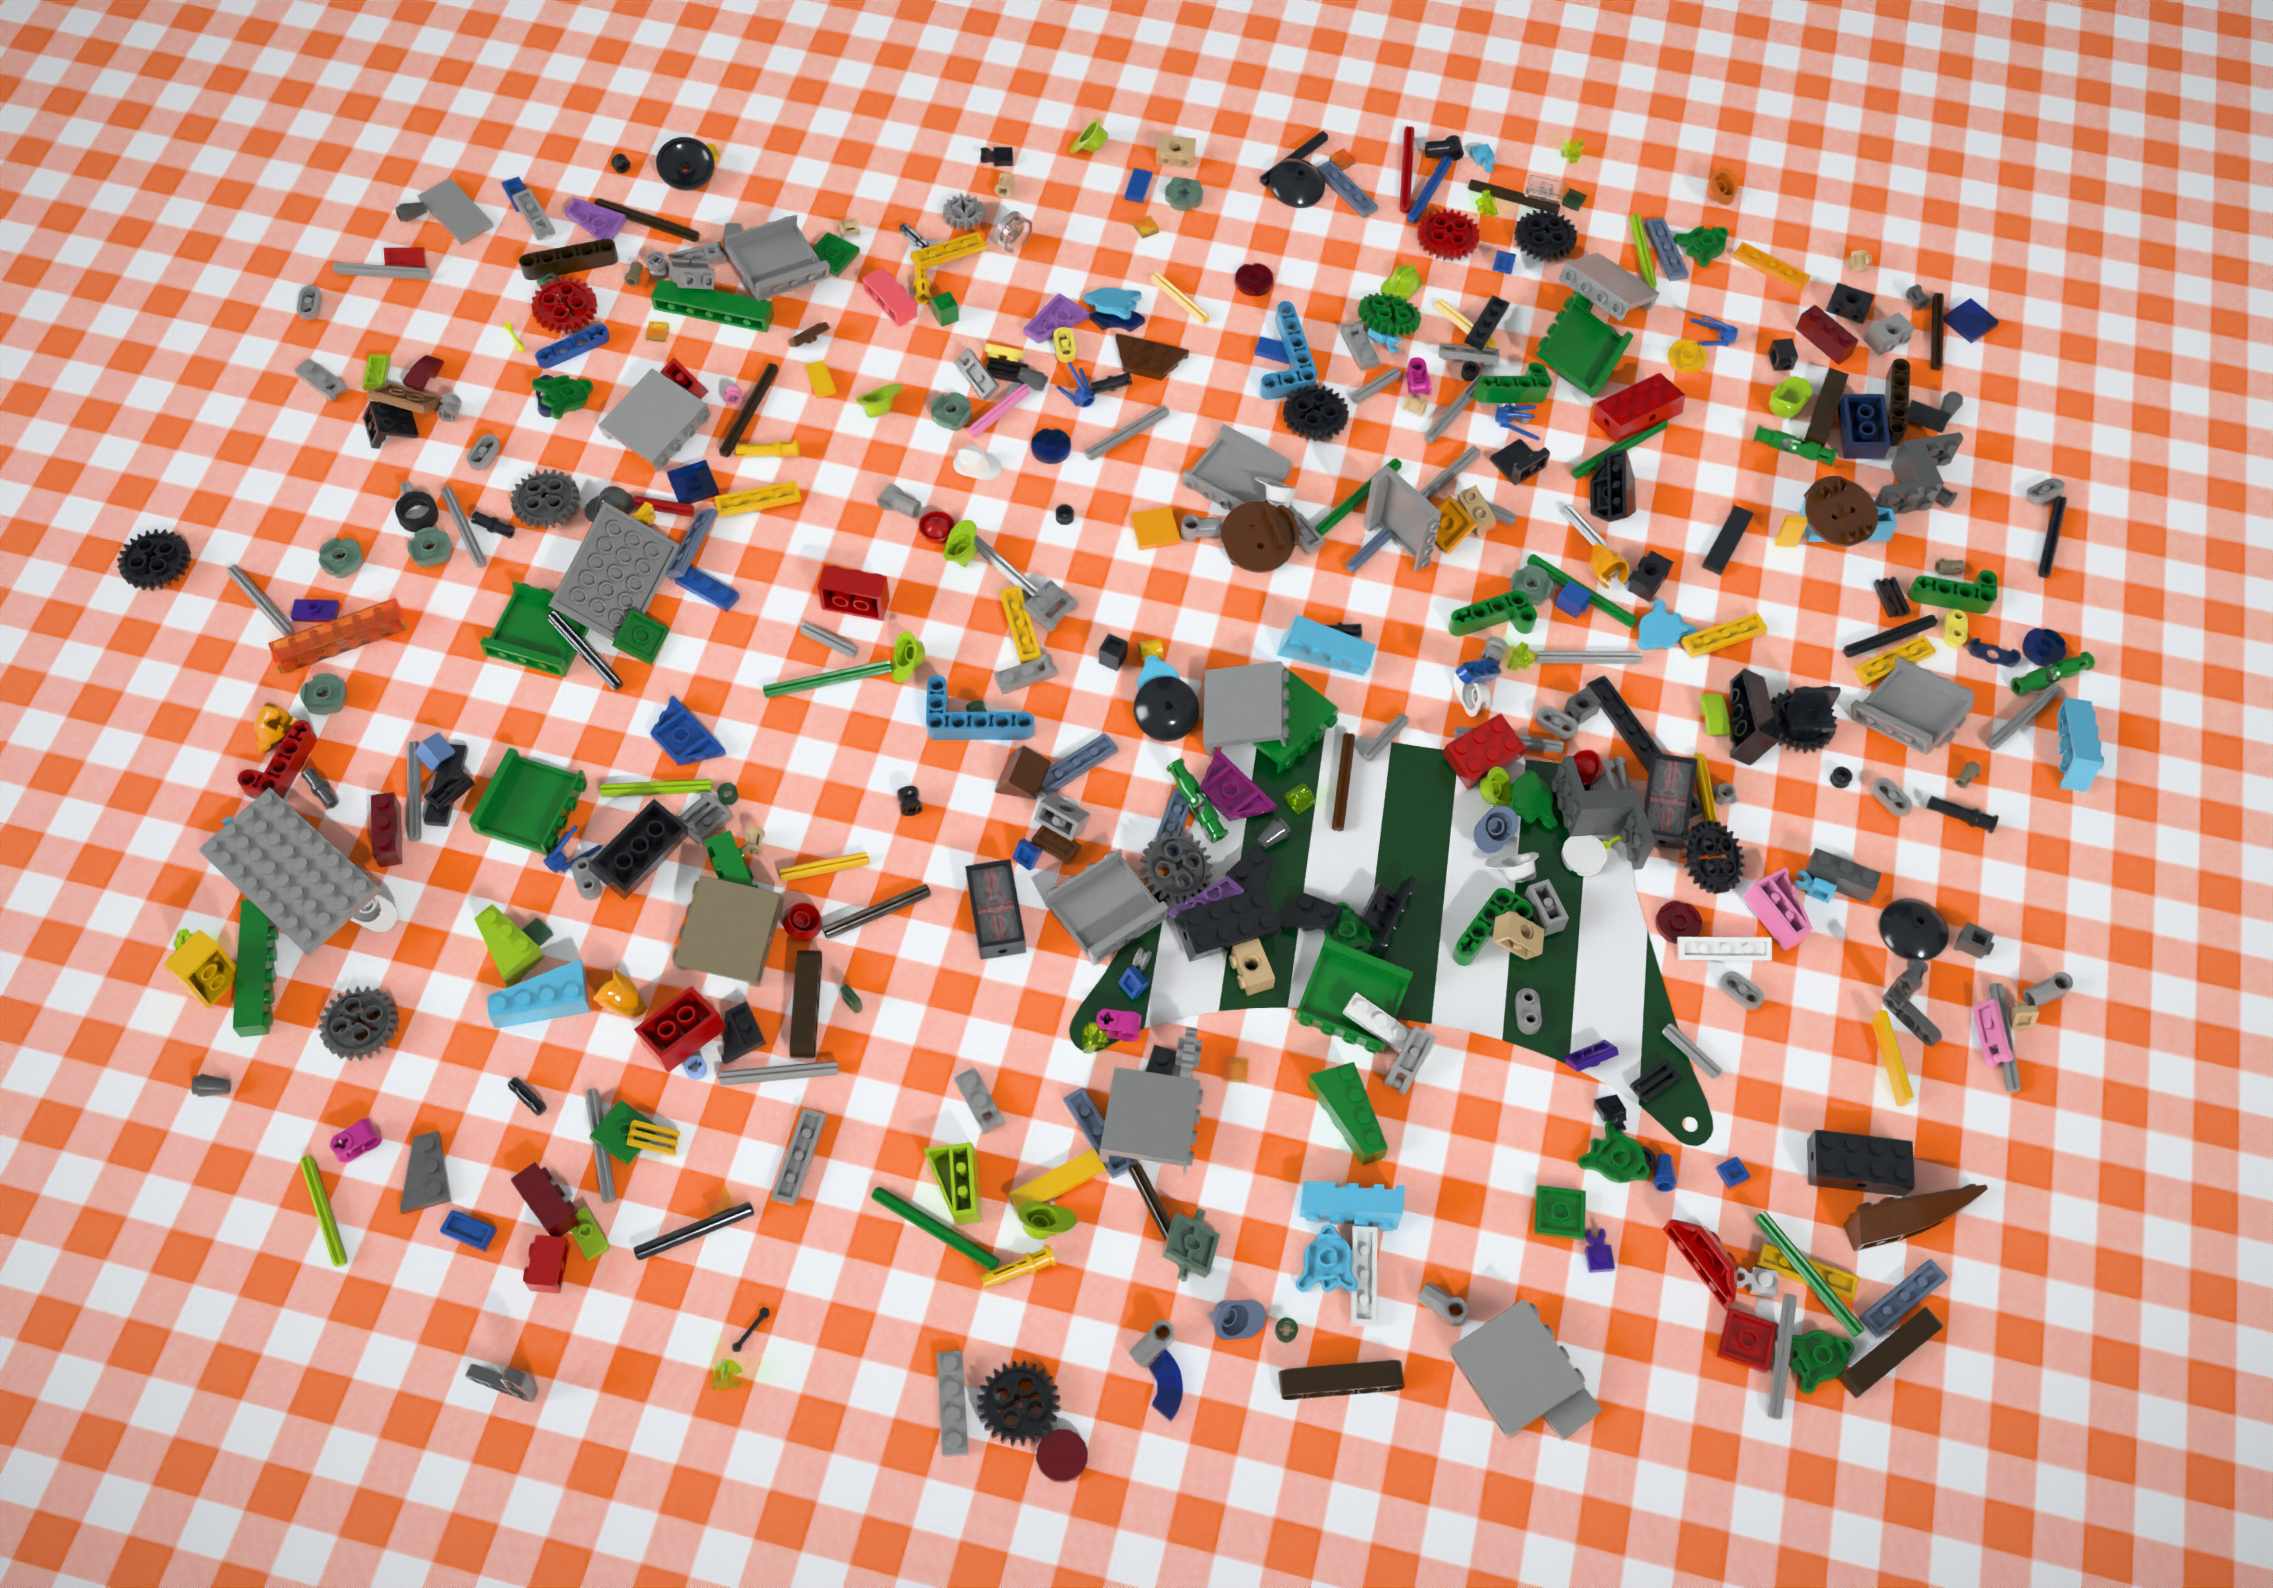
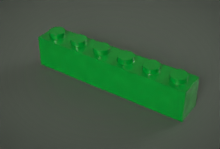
M658 279L651 295L654 310L764 333L768 332L774 318L773 304L770 301H757L755 298L711 289L678 288L677 284L670 280Z
M249 899L241 900L232 1027L240 1038L269 1035L270 1026L273 1025L271 1004H274L275 1001L272 983L276 981V972L273 967L274 961L277 960L275 940H278L279 937L278 928Z

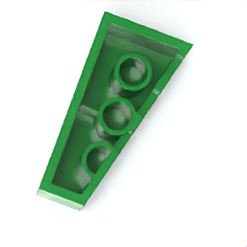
M731 830L704 840L711 864L718 879L759 888L757 884L753 885L751 879H754L749 866H745L744 861L746 859L741 847H737Z
M1355 1062L1309 1074L1306 1086L1317 1097L1318 1103L1323 1110H1326L1332 1119V1123L1336 1129L1340 1130L1345 1138L1344 1140L1360 1163L1365 1165L1384 1159L1388 1146Z

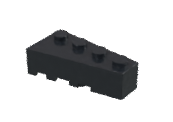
M1744 668L1730 680V705L1733 706L1732 713L1730 714V722L1733 723V732L1730 733L1733 749L1730 750V757L1751 766L1769 749L1775 746L1780 741L1765 678Z

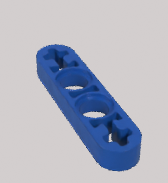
M602 324L594 325L540 349L535 354L538 366L548 369L607 343L610 339L608 328ZM580 340L587 341L584 345L577 344ZM562 348L569 349L566 353L558 352Z
M1482 659L1464 662L1455 670V673L1462 682L1469 685L1492 681L1501 673V669L1493 660Z

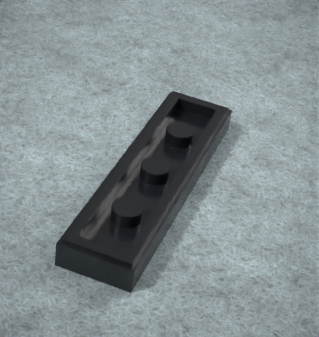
M1492 295L1468 333L1464 343L1482 351L1509 308L1510 303Z
M1736 505L1733 507L1703 562L1702 568L1719 576L1722 575L1754 513Z
M450 744L455 753L453 756L442 761L438 766L433 788L458 767L463 771L468 753L467 745ZM461 776L457 780H455L451 785L458 781L461 778ZM443 790L439 795H437V796L434 798V800H435L438 796H440V795L444 792V790ZM454 802L442 813H439L436 808H433L428 803L424 818L425 825L448 827Z

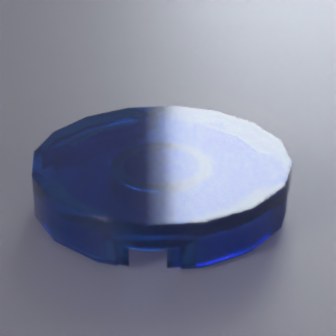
M1042 429L1032 437V455L1042 463L1058 464L1066 460L1070 455V437L1060 429Z
M2034 628L2027 633L2022 641L2024 655L2031 662L2039 666L2045 667L2062 660L2067 653L2065 640L2052 629Z

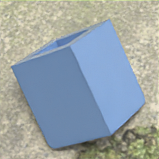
M438 732L423 740L414 753L433 772L442 761L453 756L455 750Z

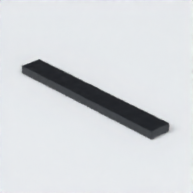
M1606 675L1588 682L1586 687L1588 686L1602 701L1601 709L1649 773L1652 752L1663 753ZM1694 796L1692 797L1690 818L1703 811V808Z

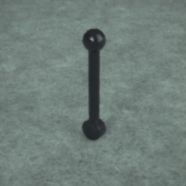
M763 1307L760 1309L759 1317L742 1338L732 1345L734 1352L741 1351L742 1344L763 1319L769 1317L770 1312L768 1308Z

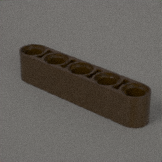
M601 239L528 253L520 257L519 264L523 277L526 280H538L613 265L618 261V253L613 240Z
M1903 358L1895 359L1886 375L1885 403L1891 446L1900 444L1908 425L1910 363Z
M1832 368L1828 369L1804 441H1813L1821 444V447L1825 446L1849 376L1848 373Z
M821 950L797 951L789 1045L790 1058H815L822 973Z
M1927 1306L1924 1307L1842 1374L1838 1380L1857 1399L1942 1329L1944 1325Z
M1400 1360L1291 1368L1278 1372L1281 1399L1283 1400L1392 1392L1405 1388L1402 1362Z

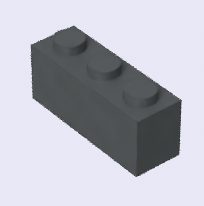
M1818 848L1814 849L1804 870L1810 875L1812 880L1815 877L1825 879L1837 886L1836 892L1866 904L1876 892L1881 873Z

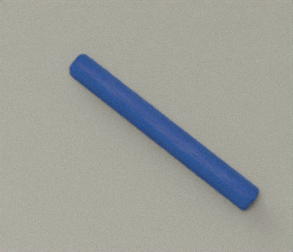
M1444 156L1410 210L1407 218L1408 222L1416 223L1451 166V157Z

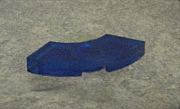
M1098 311L1090 314V320L1102 331L1108 328H1122L1131 333L1145 323V318L1135 311H1131L1129 319H1122L1117 315Z
M1165 1349L1149 1367V1371L1155 1378L1157 1385V1394L1151 1406L1171 1423L1181 1405L1183 1382L1177 1362Z

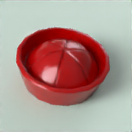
M933 511L925 514L920 519L918 527L926 541L933 544H941L948 540L955 522L949 514L942 511Z
M1585 749L1573 755L1583 786L1595 784L1603 773V763L1598 753Z
M801 902L786 910L783 915L782 924L785 931L791 937L806 941L813 939L820 933L823 920L814 905Z

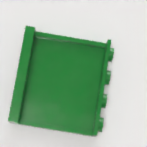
M1578 292L1573 298L1569 296L1563 303L1564 310L1561 309L1555 316L1556 322H1553L1546 330L1548 335L1547 337L1544 336L1538 343L1540 348L1535 355L1592 398L1603 388L1634 335L1627 331L1623 336H1620L1576 302L1580 296Z
M512 582L514 593L490 638L483 636L480 642L484 655L565 677L578 652L548 621V614L555 610L548 606L554 593L544 588L531 587L526 583ZM559 612L572 628L585 639L590 628Z
M1288 670L1290 680L1286 682L1290 697L1286 701V706L1289 708V719H1286V724L1289 726V738H1286V747L1282 746L1280 740L1251 743L1278 764V773L1285 768H1290L1298 755L1305 754L1313 741L1317 742L1320 740L1324 731L1328 727L1332 728L1338 721L1339 708L1290 670Z
M508 748L473 812L469 824L474 833L548 856L551 850L557 846L558 836L561 830L566 828L571 811L576 809L581 792L583 793L586 790L587 780L585 774L581 769L578 774H574L522 758L516 749Z
M1325 938L1294 1019L1298 1020V1023L1302 1026H1313L1320 1029V1032L1325 1035H1335L1341 1037L1345 1043L1351 1045L1358 1044L1370 1053L1382 1054L1386 1044L1342 1012L1353 994L1357 992L1396 1019L1413 972Z

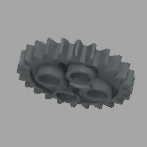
M545 469L543 474H540L537 470L535 476L528 474L529 479L521 478L522 485L515 484L517 490L511 491L513 497H510L511 507L516 518H519L521 523L526 522L528 527L534 524L536 529L543 525L546 530L550 524L555 528V523L557 522L563 525V519L571 520L569 514L575 515V508L580 507L578 501H581L580 492L575 481H571L569 475L565 477L562 471L557 475L555 469L551 473H548L547 469Z
M1175 830L1170 833V836L1167 832L1162 834V838L1157 835L1154 841H1150L1147 844L1149 848H1145L1142 851L1146 856L1140 859V862L1145 865L1141 866L1139 870L1146 872L1141 879H1148L1149 881L1145 887L1149 888L1152 886L1154 888L1152 895L1159 892L1160 901L1166 896L1168 904L1175 899L1177 905H1179L1183 900L1186 901L1205 890L1204 887L1210 884L1207 879L1213 876L1211 872L1207 871L1213 865L1206 862L1211 856H1204L1203 854L1207 848L1200 849L1198 847L1201 842L1200 840L1195 843L1192 842L1193 835L1185 838L1184 831L1179 836H1177ZM1167 848L1174 851L1175 857L1168 854ZM1187 859L1192 860L1195 867H1190ZM1158 867L1164 869L1166 876L1159 874ZM1178 878L1184 880L1185 887L1178 883Z
M357 986L355 993H352L348 988L346 996L338 993L339 1000L336 1002L330 999L332 1007L323 1008L327 1015L319 1017L323 1023L318 1025L319 1030L322 1032L319 1036L324 1041V1046L327 1049L329 1048L331 1054L337 1053L340 1059H343L346 1055L349 1061H352L354 1056L359 1061H362L365 1054L371 1059L373 1051L381 1054L379 1047H389L386 1042L387 1039H395L391 1032L399 1030L397 1025L394 1024L400 1022L399 1017L396 1015L399 1012L396 1006H394L393 1000L389 999L385 992L381 994L378 988L372 992L370 987L367 986L364 992H362L360 987ZM359 1007L356 1011L351 1012L353 1008ZM380 1015L377 1019L372 1020L374 1016ZM346 1027L343 1032H339L341 1028ZM368 1035L366 1039L359 1041L362 1036Z

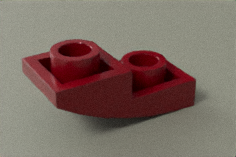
M429 355L423 356L406 374L402 381L403 384L407 387L423 391L430 377L434 379L437 377L444 361Z

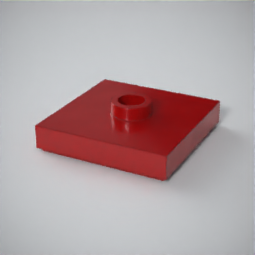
M1729 1307L1726 1312L1716 1357L1767 1373L1778 1324Z

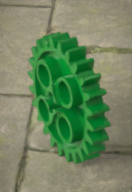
M1376 292L1375 295L1369 294L1368 297L1364 296L1363 300L1361 299L1357 311L1359 313L1358 317H1361V322H1366L1365 326H1372L1371 330L1378 329L1379 333L1385 332L1387 336L1392 333L1395 337L1397 334L1404 337V334L1410 335L1411 332L1415 333L1416 329L1418 330L1422 318L1420 316L1421 312L1417 311L1418 307H1413L1414 303H1407V299L1401 300L1400 296L1393 297V294L1387 296L1384 292L1382 295Z

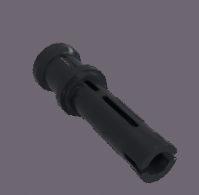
M1931 795L1926 809L1967 822L1969 827L1973 828L1976 826L1987 830L1989 834L1993 833L1999 819V815L1995 814L1992 816L1980 812L1979 808H1973V810L1933 795Z

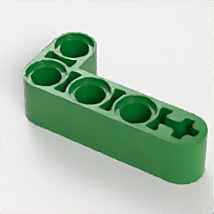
M1532 362L1529 364L1525 376H1481L1473 397L1480 403H1542L1547 398L1552 381L1544 365Z
M1990 570L1981 571L1973 584L1920 575L1915 578L1908 590V597L1916 603L1986 614L1997 599L1998 579L1996 574Z
M1514 590L1453 611L1448 630L1451 635L1461 637L1511 620L1519 633L1529 634L1534 628L1537 612L1523 591Z
M1499 888L1494 891L1458 940L1453 953L1454 961L1461 966L1471 964L1492 936L1495 917L1513 911L1523 913L1525 916L1521 917L1530 921L1533 913L1532 905L1509 889ZM1497 900H1502L1506 904H1501ZM1486 916H1489V917L1493 918L1494 920H1488V919H1486L1485 917H1486ZM1473 933H1478L1482 937H1476ZM1468 945L1470 947L1469 951L1464 952Z

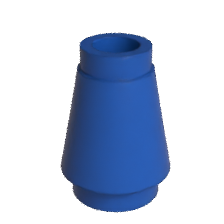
M1663 1153L1657 1156L1652 1182L1658 1191H1672L1677 1184L1670 1154Z

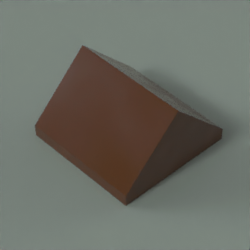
M1023 745L1009 755L994 790L995 793L1036 800L1051 762Z

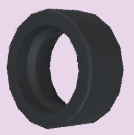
M415 491L407 493L397 501L395 506V513L399 524L409 532H417L423 528L433 527L439 517L434 499L424 492ZM423 505L429 507L427 513L420 518L410 519L405 517V513L414 506Z

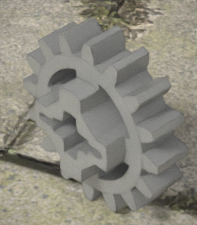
M960 194L959 198L952 196L953 200L947 199V204L943 205V218H945L946 224L950 223V228L956 226L958 231L961 228L967 231L968 227L975 229V224L981 225L980 220H984V206H982V201H977L976 196L970 198V194L966 197Z
M1187 1026L1185 1038L1179 1037L1175 1066H1181L1180 1077L1191 1078L1192 1069H1199L1203 1040H1197L1198 1028Z

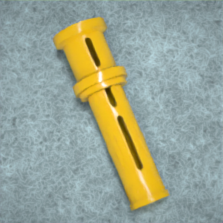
M914 264L915 280L913 288L916 291L914 298L918 304H927L932 299L929 292L931 285L927 279V270L919 271Z
M794 439V441L787 442L777 440L775 443L736 444L737 458L776 456V458L795 456L799 458V440Z
M1049 1244L1045 1245L1044 1249L1034 1253H1025L1022 1259L980 1274L984 1289L987 1290L990 1287L1028 1272L1036 1274L1037 1270L1049 1265L1056 1266V1261Z

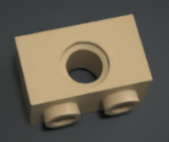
M1159 135L1156 165L1193 168L1196 138Z
M1476 484L1458 494V502L1478 524L1474 529L1477 536L1496 527V518Z
M1509 911L1495 917L1492 942L1527 960L1542 954L1545 929L1536 925L1533 921L1521 917L1518 913Z
M1259 938L1232 946V952L1229 956L1230 964L1233 969H1237L1239 986L1241 989H1245L1247 996L1274 988L1275 976ZM1252 965L1256 969L1249 970L1246 968V966Z

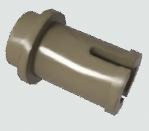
M638 261L631 263L629 272L624 277L626 284L632 287L640 283L643 265Z
M1941 558L1935 562V572L1940 575L1945 573H1962L1964 569L1959 568H1964L1963 560H1946Z
M1974 761L1966 763L1964 769L1954 779L1955 784L1959 788L1965 789L1974 777L1980 775V765Z

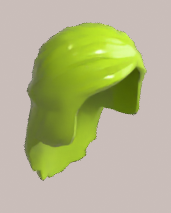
M1798 376L1788 377L1784 382H1780L1770 394L1769 406L1771 411L1782 419H1789L1797 415L1811 397L1813 390L1811 383Z

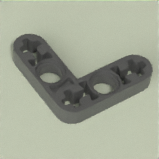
M1905 970L1896 978L1884 994L1882 1002L1920 1041L1932 1047L1942 1039V1033L1910 1002L1911 998L1921 987L1922 981L1914 971Z
M470 1364L465 1374L467 1379L477 1384L533 1403L539 1391L525 1373L511 1367H506L503 1374L476 1364Z

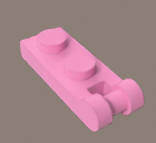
M1991 999L1972 1007L1987 1066L1994 1068L2000 1062L2007 1063L2014 1060L2013 1053L2009 1048L1998 1001ZM1998 1048L1999 1053L1997 1054L1994 1053V1049Z

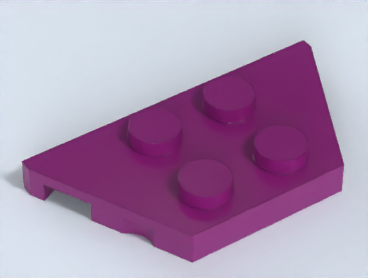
M1217 749L1211 765H1209L1206 771V776L1200 785L1201 792L1206 795L1209 802L1228 821L1275 811L1277 805Z

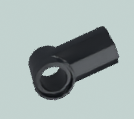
M1451 135L1443 141L1425 142L1426 158L1444 157L1447 155L1452 158V161H1457L1464 155L1461 138L1457 135Z

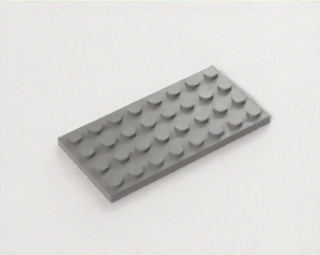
M270 787L198 849L213 866L308 956L382 891Z

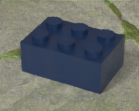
M1843 394L1838 406L1843 459H1885L1891 446L1885 395Z

